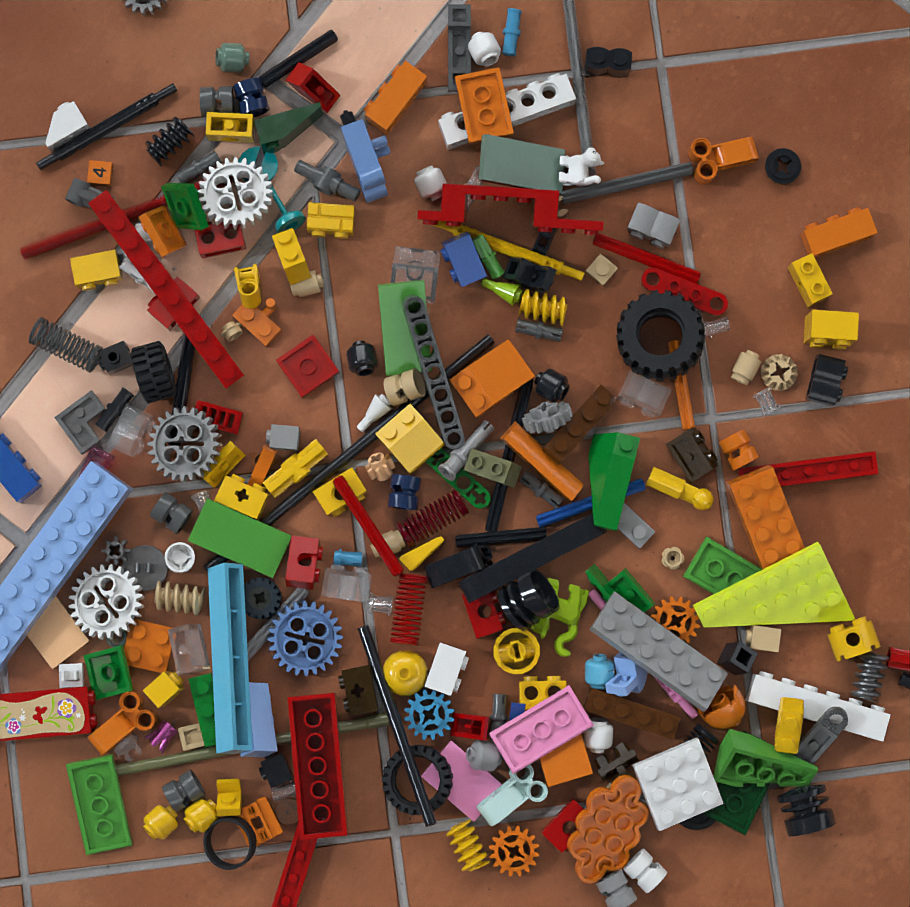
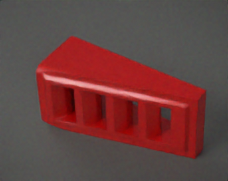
M197 400L195 408L198 409V413L203 410V407L207 408L205 418L211 417L212 410H216L214 421L210 425H218L217 430L238 435L243 412ZM224 412L226 414L223 425H219L221 413ZM230 415H235L232 428L227 427Z

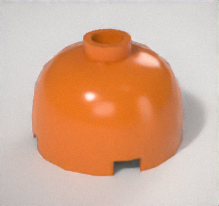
M729 684L721 686L707 710L703 712L698 708L700 716L709 726L716 729H732L741 723L746 710V702L736 685L733 684L734 687L732 688Z

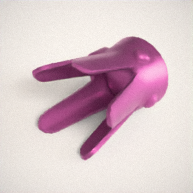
M166 720L162 721L157 727L158 729L145 737V739L151 737L149 742H151L152 746H157L163 740L159 748L163 754L171 738L178 733V730L173 726L177 720L172 724Z

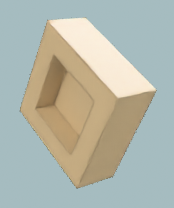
M600 253L585 272L603 287L618 268Z
M199 723L178 728L183 751L204 746Z

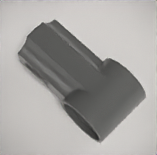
M74 178L65 200L79 207L85 206L92 209L88 203L100 195L102 191L92 188L93 186L80 179Z

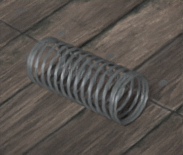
M43 317L36 321L28 338L30 344H36V347H40L42 350L45 349L50 354L54 353V356L59 355L60 359L68 360V363L77 365L78 368L82 367V370L86 369V372L89 373L97 366V359L101 358L98 351L103 349L100 345L94 347V342L90 344L89 340L85 342V338L81 339L80 335L76 337V334H72L71 331L67 333V329L62 331V326L59 328L57 324L53 326V322L49 323L48 319L46 320ZM40 325V328H39V330H38L36 336L34 337V334H35V332H36L38 326ZM50 327L49 332H48V334L46 335V337H45V339H44V336H45V334H46L48 328ZM54 328H55V331H54V333H53L51 339L49 340L50 335H51V333L53 332V330H54Z

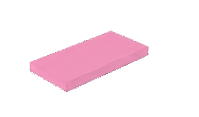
M569 685L489 734L511 772L515 774L594 725Z

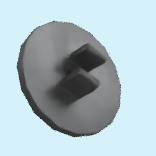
M137 546L125 556L128 561L123 560L122 568H124V573L126 571L131 572L130 579L133 577L137 578L138 582L135 585H140L143 588L142 591L155 589L157 582L161 581L162 584L166 578L168 567L166 566L165 556L153 546Z

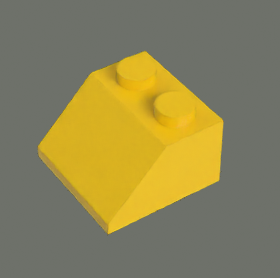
M411 404L375 433L382 444L409 474L413 473L445 445Z

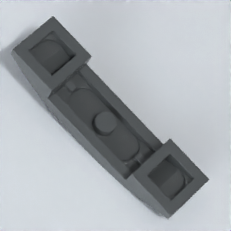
M448 4V92H457L455 76L471 73V54L468 50V44L471 40V4Z

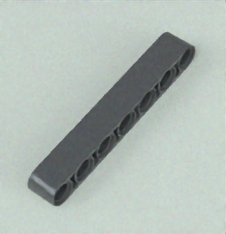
M408 295L403 299L402 309L441 438L448 448L453 450L459 449L464 444L465 437L426 306L417 295ZM412 300L419 302V308L415 312L408 310V304ZM420 322L425 323V331L421 334L415 333V325ZM424 345H432L433 350L430 355L424 356L421 354V349ZM431 367H438L439 374L434 378L428 377V370ZM445 389L446 394L444 398L435 399L434 394L436 390ZM447 410L451 411V419L442 421L441 414ZM450 433H458L457 441L453 443L448 442L447 438Z

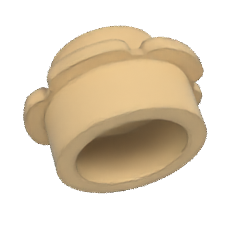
M234 321L227 323L222 327L223 332L221 336L225 337L228 342L237 339L243 333L240 328L241 324H235Z
M677 547L666 548L662 553V564L672 570L679 568L680 564L684 562V555Z

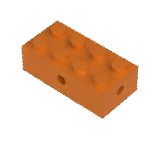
M764 466L726 482L757 563L762 570L805 548L772 466Z

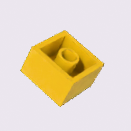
M826 310L810 311L805 316L804 344H810V348H823L824 345H830L835 350H846V347H850L858 340L859 313Z

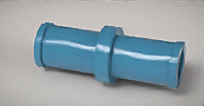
M509 8L507 9L506 28L503 29V35L505 36L502 54L505 56H516L517 40L521 34L519 25L522 11Z

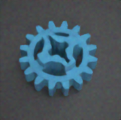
M423 690V696L421 697L418 693H415L416 700H408L411 708L404 709V711L409 713V716L405 717L404 721L411 722L407 727L408 730L415 728L414 736L422 733L423 740L426 739L427 735H430L432 740H435L436 733L441 737L444 736L442 730L444 728L450 730L447 722L454 721L452 717H449V714L454 712V709H448L447 707L451 701L447 700L444 702L442 700L444 698L443 693L437 697L436 690H433L431 695H428L427 691ZM425 699L434 700L431 705L424 706L419 703ZM436 705L433 713L435 719H429L422 724L425 717L423 711H429ZM441 705L445 711L444 720L438 714V709ZM414 710H416L420 715V721L418 724H416L414 720ZM430 724L438 726L435 730H424Z

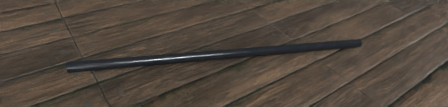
M489 334L444 369L448 381L495 343ZM426 385L424 397L415 400L408 399L406 403L401 404L259 521L271 526L377 440L378 437L375 433L405 407L411 404L416 408L429 397ZM217 554L203 567L208 572V568L226 563L230 559Z

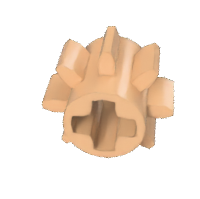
M380 452L371 455L368 459L369 464L365 466L371 479L377 478L378 481L389 479L393 474L391 469L396 468L390 455L386 454L384 456Z

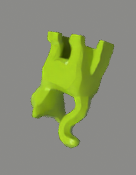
M548 577L547 579L558 597L559 580ZM573 584L568 586L570 595L567 600L558 597L559 610L547 618H540L539 623L531 627L533 632L540 634L541 638L544 639L550 628L551 618L568 625L569 631L559 635L554 643L556 653L562 657H569L571 655V652L565 649L563 645L575 639L578 633L580 613L586 605L589 594L588 590L580 589L579 586Z

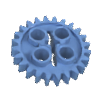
M303 600L301 607L294 601L293 609L285 605L286 613L283 614L278 611L277 614L280 619L271 620L276 625L275 628H268V631L273 633V636L268 637L267 640L274 643L268 649L276 650L272 658L277 659L280 657L278 665L282 666L286 663V671L289 672L294 668L295 675H298L300 670H303L304 675L307 676L310 669L316 675L317 667L325 671V662L333 664L330 659L331 655L339 656L334 651L335 648H342L340 644L336 643L337 640L343 638L342 635L336 634L337 631L342 629L341 626H334L338 618H329L332 613L331 610L323 613L324 605L322 604L316 609L315 601H312L310 606H307L306 601ZM295 618L302 620V627L298 630L291 628V621ZM318 623H322L325 627L322 635H315L313 632L314 626ZM285 632L302 636L307 632L309 637L324 640L325 643L319 644L306 640L305 644H303V641L299 638L285 636ZM288 641H295L297 644L296 650L292 653H288L285 650V645ZM312 646L319 648V654L315 658L308 657V649Z

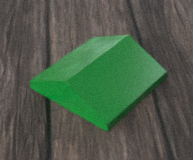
M123 645L83 655L91 690L95 691L96 700L133 691Z

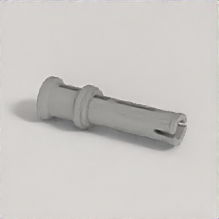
M483 420L462 447L453 450L450 453V458L444 464L438 466L439 472L450 481L455 480L457 472L462 467H465L471 449L476 450L495 430L492 424L486 429L489 422Z

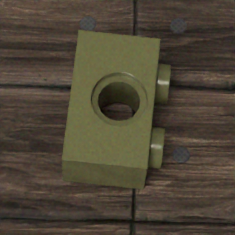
M471 449L464 470L476 476L515 488L522 466Z

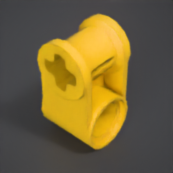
M257 263L247 268L239 269L234 267L242 305L248 309L256 308L262 301Z

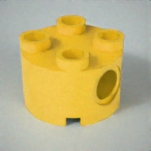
M861 617L853 620V625L844 627L843 624L830 628L831 633L827 634L836 661H841L842 655H844L845 659L870 652L872 651V645H874L875 649L881 647L872 620L867 621L866 617ZM849 633H856L859 635L860 640L856 644H851L847 641L846 636Z
M511 628L502 632L496 639L493 655L497 665L502 670L511 674H523L530 671L537 664L540 656V645L531 632Z

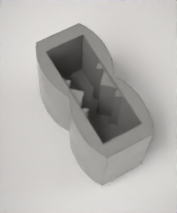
M638 203L627 231L631 232L630 236L635 239L642 240L646 238L651 240V245L663 249L664 246L669 248L680 219L645 204Z

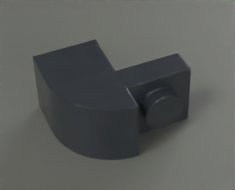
M510 257L503 278L513 284H519L525 289L543 293V291H549L553 284L556 269L550 266L536 265L524 258Z

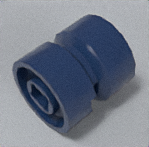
M260 78L245 79L233 86L236 99L241 101L238 104L241 114H253V117H258L270 110L266 96H262L264 89Z
M392 474L390 488L393 489V492L389 494L388 507L417 511L418 497L416 493L420 490L421 478Z

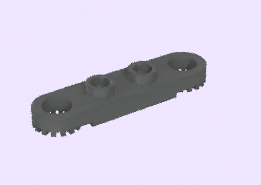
M841 707L829 708L800 740L798 753L792 755L813 765L848 725L846 711ZM834 714L843 717L842 721L838 724L831 723L829 719Z

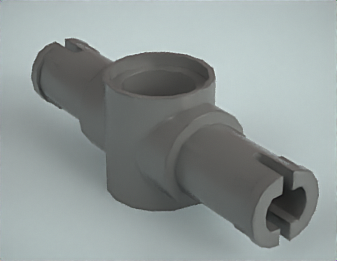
M299 160L295 166L294 171L310 179L311 183L314 184L313 187L326 195L339 194L353 202L360 195V189L344 182V179L341 178L342 175L330 167L316 168L302 160Z

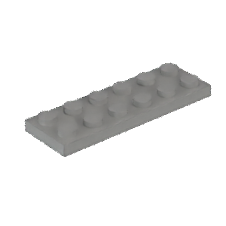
M616 592L610 596L589 629L703 712L707 710L728 675L722 668Z

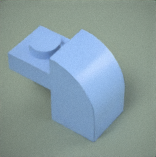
M619 652L614 657L617 674L605 684L606 693L616 694L617 696H627L630 692L640 693L645 685L648 672Z

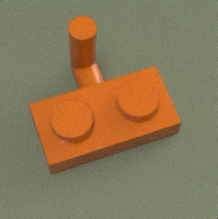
M272 298L266 300L267 306L262 311L257 307L248 309L241 305L232 315L265 347L282 331L268 318L277 308Z

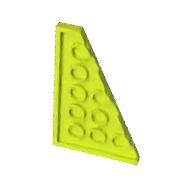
M818 542L693 605L703 627L837 622L855 619Z

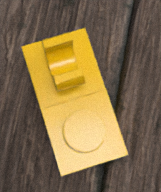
M231 441L220 450L221 455L214 457L217 464H209L212 471L203 470V479L213 488L246 456Z

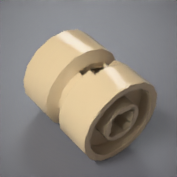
M416 368L402 372L401 376L396 374L384 379L385 394L393 406L406 403L408 398L415 400L425 396L424 380Z

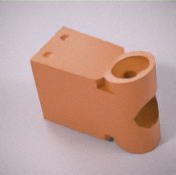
M581 734L539 759L547 787L593 774Z

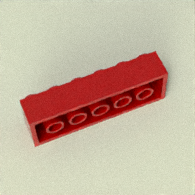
M336 692L287 697L300 840L346 836L349 831Z

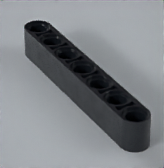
M592 513L461 580L458 584L468 603H471L516 580L530 569H537L607 533L604 528L594 526Z

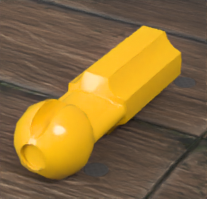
M653 467L646 482V485L673 498H680L691 503L697 510H708L714 501V496L708 489L694 487L686 483L685 480L656 467Z

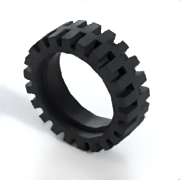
M411 745L414 757L428 759L439 772L440 783L438 791L429 800L432 810L435 811L445 803L451 793L450 791L453 787L451 766L447 763L445 756H442L438 750L424 745ZM397 751L388 760L386 767H384V776L382 777V782H384L383 790L387 794L388 801L390 800L392 805L398 808L399 811L409 815H421L418 803L408 801L397 789L396 774L398 768L403 763L400 751Z

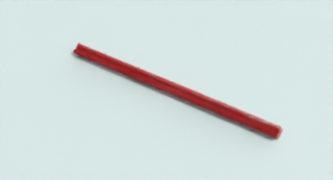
M229 176L231 184L232 181L235 183L233 176ZM197 182V184L194 183L197 191L202 189L199 186V182ZM220 183L216 187H224V183ZM163 194L162 197L160 195V199L157 196V199L156 197L154 200L152 198V202L149 199V202L148 200H146V203L144 201V205L141 202V205L140 203H138V206L136 204V208L133 205V208L132 206H130V209L128 207V211L126 208L125 211L124 209L122 211L131 221L136 219V217L139 218L141 214L143 215L164 205L168 207ZM98 218V221L95 219L96 222L93 220V223L91 221L90 224L87 222L85 226L82 224V227L79 225L77 229L75 227L74 230L73 228L69 229V232L67 230L66 233L63 231L61 235L59 233L58 236L55 234L53 238L51 236L50 239L49 237L47 239L44 238L45 241L43 239L42 242L41 240L39 242L36 241L37 244L35 242L34 245L31 243L32 246L28 244L29 247L27 245L26 248L23 246V249L20 247L21 255L26 260L29 257L32 258L37 256V254L40 255V253H45V251L48 252V250H53V248L56 249V247H61V245H67L69 242H75L77 239L80 240V238L83 239L88 237V235L91 236L96 234V232L99 233L107 229Z

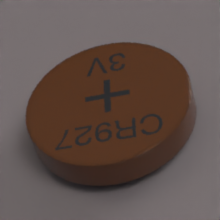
M284 798L277 803L275 816L280 823L292 825L298 821L297 802L295 799Z

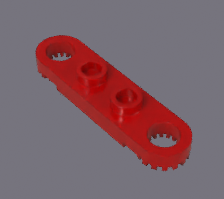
M648 268L641 276V284L644 289L648 291L658 290V293H665V290L672 291V295L675 296L679 293L684 296L687 302L691 301L695 305L696 310L712 316L722 315L728 308V300L722 293L663 270ZM652 273L656 274L659 278L658 284L654 286L649 285L646 281L647 275ZM713 298L721 300L723 306L720 310H713L711 308L710 301Z

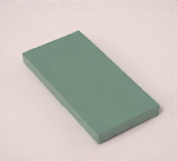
M484 134L481 141L479 181L516 188L559 190L561 195L563 183L559 182V172H564V166H560V156H565V149Z

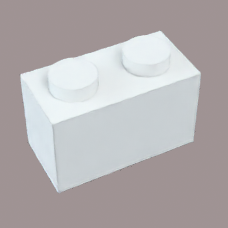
M440 643L425 687L450 696L452 692L457 693L461 683V679L457 678L460 669L465 671L469 657L465 656L466 651Z

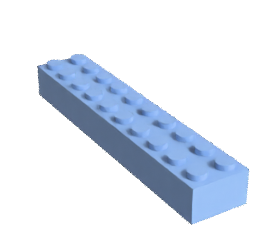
M90 461L0 585V672L133 490L132 487L98 462Z

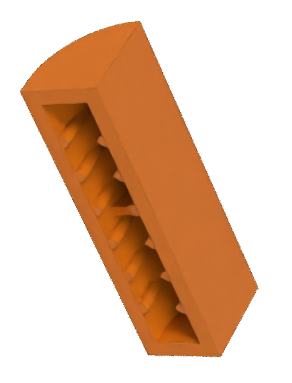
M516 421L501 436L500 439L557 492L564 496L566 500L572 501L580 492L583 483L562 463L559 465L542 450L544 447Z

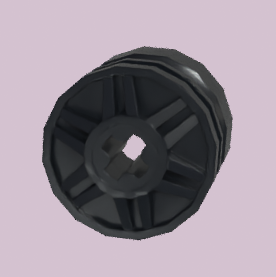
M530 569L519 576L517 582H510L508 586L502 587L498 592V599L504 613L511 623L522 631L530 629L532 625L539 623L540 618L549 617L558 611L560 607L559 599L551 583L536 569Z
M808 784L795 787L777 797L779 803L790 802V804L780 808L781 812L793 813V816L784 820L789 837L821 831L836 824L832 809L820 808L821 804L829 800L828 796L817 797V795L827 791L824 784Z

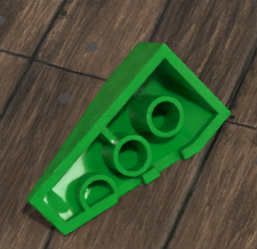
M619 432L593 434L588 454L594 526L617 531L640 438Z

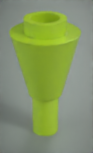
M484 278L481 283L482 287L494 291L495 294L512 306L515 303H519L522 299L524 291L521 290V285L497 283L487 278Z

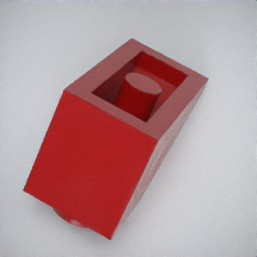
M298 63L286 79L299 94L313 104L320 102L322 110L326 113L329 112L340 97V94L317 71L302 63Z

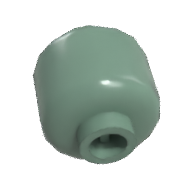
M223 43L220 48L216 49V66H219L222 72L240 73L244 70L245 65H249V52L245 51L241 43Z

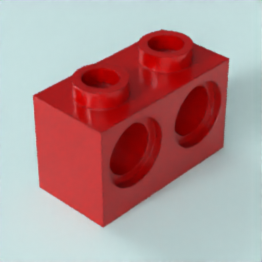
M207 222L209 227L203 230H194L199 254L202 259L246 249L241 224H238L236 229L237 235L233 239L225 237L228 230L234 229L233 224H229L228 228L225 229L224 222H221L218 226L212 222ZM207 234L215 236L214 241L210 244L203 243V238Z

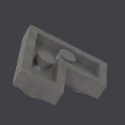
M91 390L54 418L83 455L101 442L88 422L105 411L106 408Z

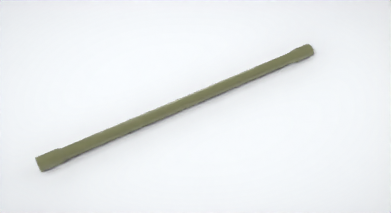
M382 712L367 715L363 718L339 722V732L341 734L389 726V719L387 713ZM290 732L275 734L277 746L291 743ZM216 746L119 764L116 765L118 776H124L232 754H216Z

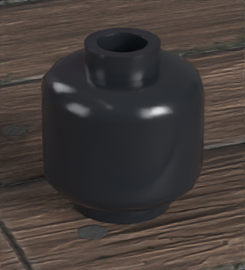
M356 341L346 352L349 369L357 376H368L378 366L376 350L372 344L365 341Z
M547 369L544 373L540 372L534 381L536 393L553 403L558 400L562 401L570 389L567 377L553 369Z

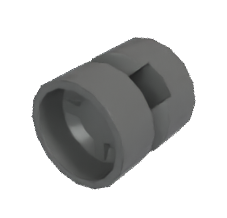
M220 86L218 90H215L214 87H200V111L202 117H207V112L234 113L233 86Z
M165 492L155 504L150 517L160 524L165 522L166 528L177 535L189 521L194 510L184 503L177 504V499Z
M191 769L180 775L179 781L172 780L162 786L168 802L176 812L187 807L190 800L195 802L206 795L200 781Z

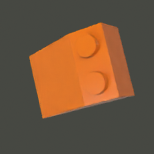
M508 339L451 378L450 381L476 417H481L536 376Z

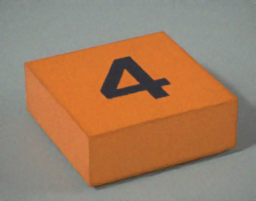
M89 160L87 183L111 186L113 163Z

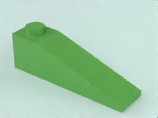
M729 729L719 745L713 777L715 782L734 787H743V783H756L757 787H765V783H778L780 787H800L811 783L818 772V767L790 753L777 752L775 746L751 734Z

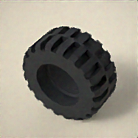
M653 290L650 295L646 296L645 293L639 295L637 301L632 300L628 304L627 310L622 311L620 322L617 324V344L626 366H630L632 372L636 375L641 374L647 380L654 378L656 382H663V379L670 378V381L675 380L680 374L684 376L689 372L690 367H694L697 364L698 358L703 352L705 328L700 312L696 311L695 305L691 301L687 302L684 296L679 293L677 296L672 295V291L665 290V293H658V290ZM656 317H667L676 321L683 333L679 348L667 355H653L645 351L639 341V332L648 320Z

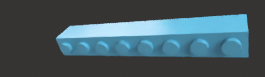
M222 563L208 568L216 754H238L253 750L244 573L242 564Z

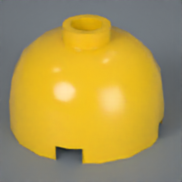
M399 650L391 654L383 665L385 679L391 692L399 696H411L419 692L424 687L428 678V668L424 659L418 653L410 650Z

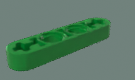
M442 448L435 453L438 457L440 453L444 455V457L438 460L436 466L432 464L435 461L432 456L425 461L473 507L483 509L489 505L491 498L489 492L463 468L457 472L456 478L453 481L446 479L439 472L438 466L450 458ZM462 476L470 480V486L464 490L457 486V480ZM474 484L478 487L474 490L479 495L482 493L486 495L484 498L486 503L480 502L476 504V497L472 493L470 497L466 495V493L471 491Z

